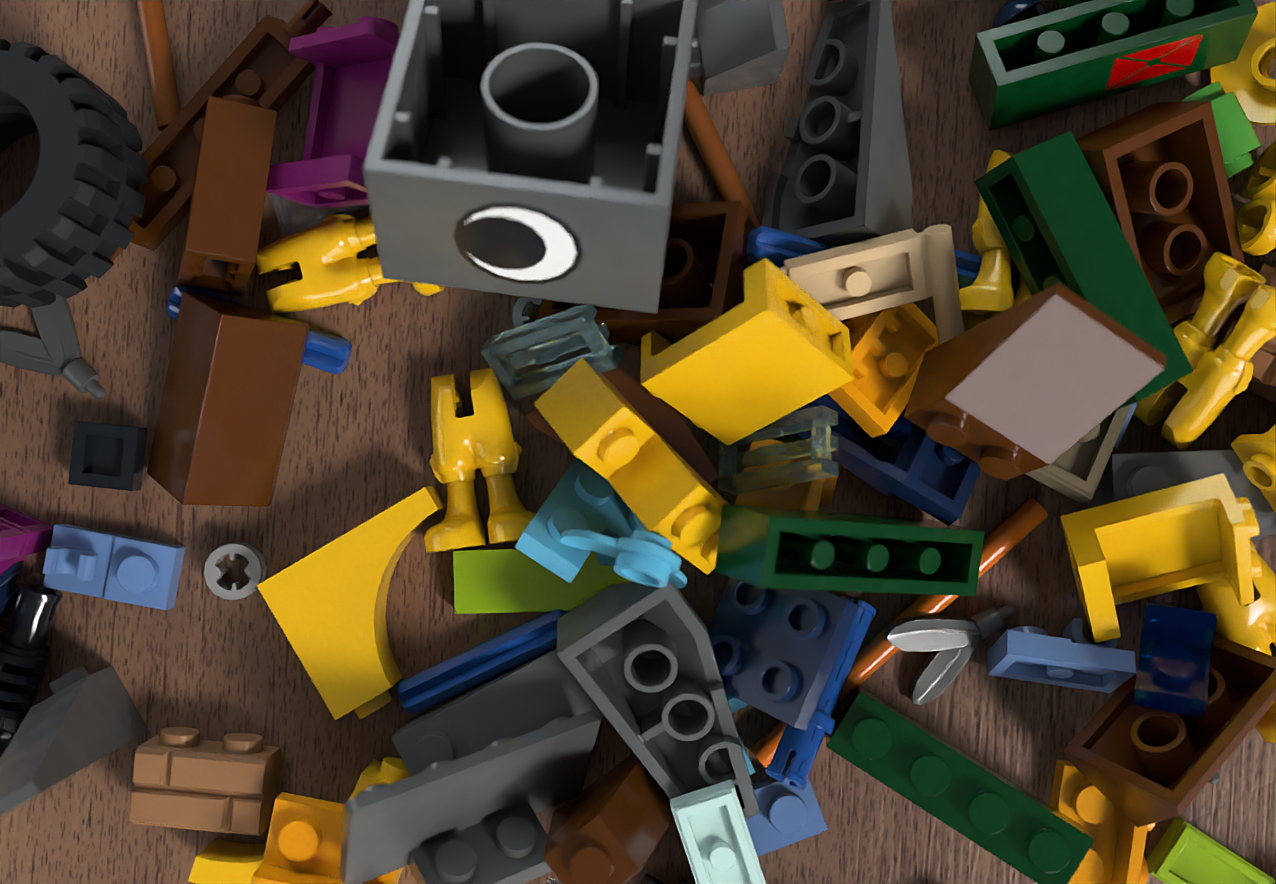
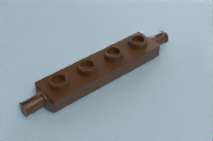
M308 0L288 23L266 14L141 155L147 160L148 180L147 183L139 184V193L146 196L142 217L134 216L129 230L135 233L131 243L155 251L188 213L203 120L209 96L221 99L228 95L244 96L257 101L262 108L278 112L316 69L314 64L294 56L288 51L291 38L316 33V29L321 27L333 15L322 2H319V0ZM119 247L110 260L113 262L124 249Z

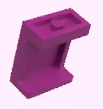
M364 16L359 18L358 23L338 28L322 26L316 29V33L290 39L288 52L314 64L316 67L302 161L269 166L266 192L314 209L369 204L363 168L401 35L398 33V26L395 23L379 17Z

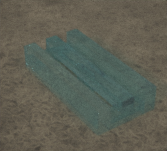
M586 304L490 336L480 350L513 400L548 390L581 357L598 372L604 373L616 369L624 354L618 344L611 346L608 344L607 339L611 334L605 323L596 325L593 319L597 314V310L594 305ZM577 330H578V332H575V333H572V334H569V335H566V336H563V337L554 339V338H556V337H559V336H562V335H565V334H568V333H571V332H574V331H577ZM585 347H589L592 351L518 375L515 371L536 363L541 365L554 361L560 355Z
M823 405L794 411L729 446L719 440L718 475L720 477L718 478V490L735 495L839 476L838 463L830 459V452L838 450V437L830 434V426L838 425V411ZM811 430V438L785 444H773L737 453V445ZM811 455V460L736 474L738 469Z

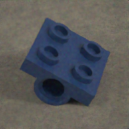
M730 578L707 631L725 692L795 728L807 730L859 605L825 590L760 588Z

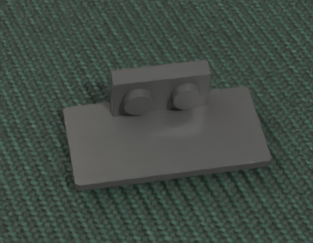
M593 710L574 717H558L550 721L543 728L514 739L509 737L501 738L489 744L484 750L455 761H438L428 766L421 773L390 785L376 784L366 788L356 797L345 803L339 871L342 884H362L407 865L417 884H524L552 872L551 868L542 858L548 834L536 813L576 798L581 794L601 721Z

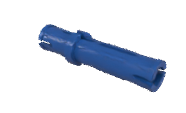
M839 595V597L850 602L854 600L852 596ZM860 599L857 604L859 605L857 613L807 730L795 728L787 724L771 763L765 770L767 775L781 783H784L787 777L790 780L789 786L793 788L805 789L807 785L806 780L823 738L832 736L836 726L832 715L870 622L875 617L876 610L870 604Z

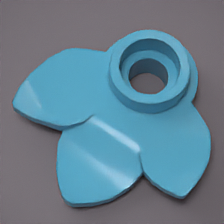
M584 529L565 530L559 539V542L582 550L595 551L600 565L614 566L616 573L636 583L663 588L667 586L670 577L678 589L686 586L687 577L679 570L682 561L680 557L671 552L672 543L655 533L635 530L631 538H613Z

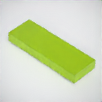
M516 548L453 550L455 614L551 612L556 609L571 611L610 585L633 582L616 573L614 566L600 565L595 551L590 552L572 582L568 583Z

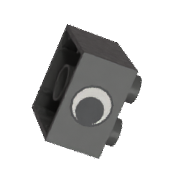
M410 0L363 168L383 278L657 314L698 0Z

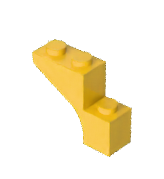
M581 357L533 404L571 452L608 480L649 532L668 539L672 543L671 549L708 575L715 569L723 504L729 503L646 422L609 380Z

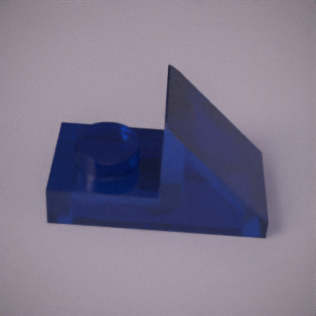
M1144 599L1132 705L1204 718L1208 697L1210 650L1217 621V613L1213 609Z

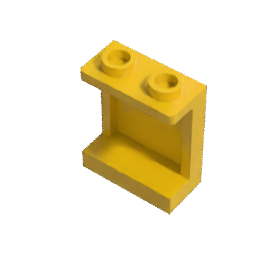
M767 258L744 270L745 302L675 344L670 343L654 330L641 337L640 384L654 397L665 401L689 418L695 426L706 430L727 446L854 380L849 328Z
M1224 473L1060 516L1077 592L1095 643L1121 637L1115 605L1220 579H1226L1230 582L1240 606L1255 602L1253 578L1262 576V567L1257 550L1250 537L1259 535V526L1247 496L1235 498Z

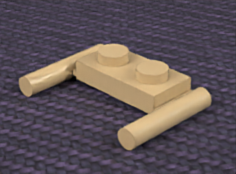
M933 225L920 233H916L911 228L784 260V267L778 268L839 321L928 299V297L933 296L939 345L964 332L950 225Z

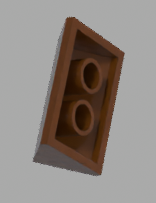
M189 290L183 291L147 474L182 505L268 507L271 505L311 324Z
M1178 621L1136 668V674L1115 691L1063 750L1066 759L1137 828L1180 816L1276 701V657Z

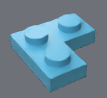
M576 457L529 523L515 548L568 583H571L591 551L560 543L559 539L565 530L584 529L613 538H631L635 530H648L608 480Z

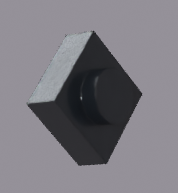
M75 421L68 484L127 491L141 490L148 428Z

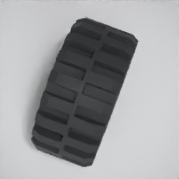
M0 39V154L9 145L26 135L38 132L40 137L39 164L30 187L14 207L0 216V306L15 308L24 304L34 308L52 304L56 301L55 294L68 299L88 287L85 279L91 275L100 279L114 265L110 258L119 247L124 250L127 249L135 235L134 232L129 230L134 216L142 217L146 196L139 193V184L147 183V160L137 154V152L142 150L143 142L137 127L127 120V111L116 99L55 54L50 55L41 47L23 41L9 43L5 39Z

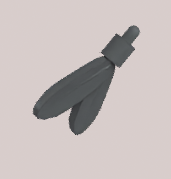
M55 294L56 301L52 304L32 308L41 339L17 332L0 331V362L32 372L58 377L63 376L80 393L90 392L97 399L105 396V389L98 383L100 375L81 358L79 339L66 298Z
M1006 605L996 610L993 606H990L969 619L955 616L908 617L887 628L885 638L893 646L903 651H932L912 678L909 692L911 701L916 705H923L938 698L964 667L976 649L979 639L983 640L1004 629L1003 621L1015 614L1014 608Z

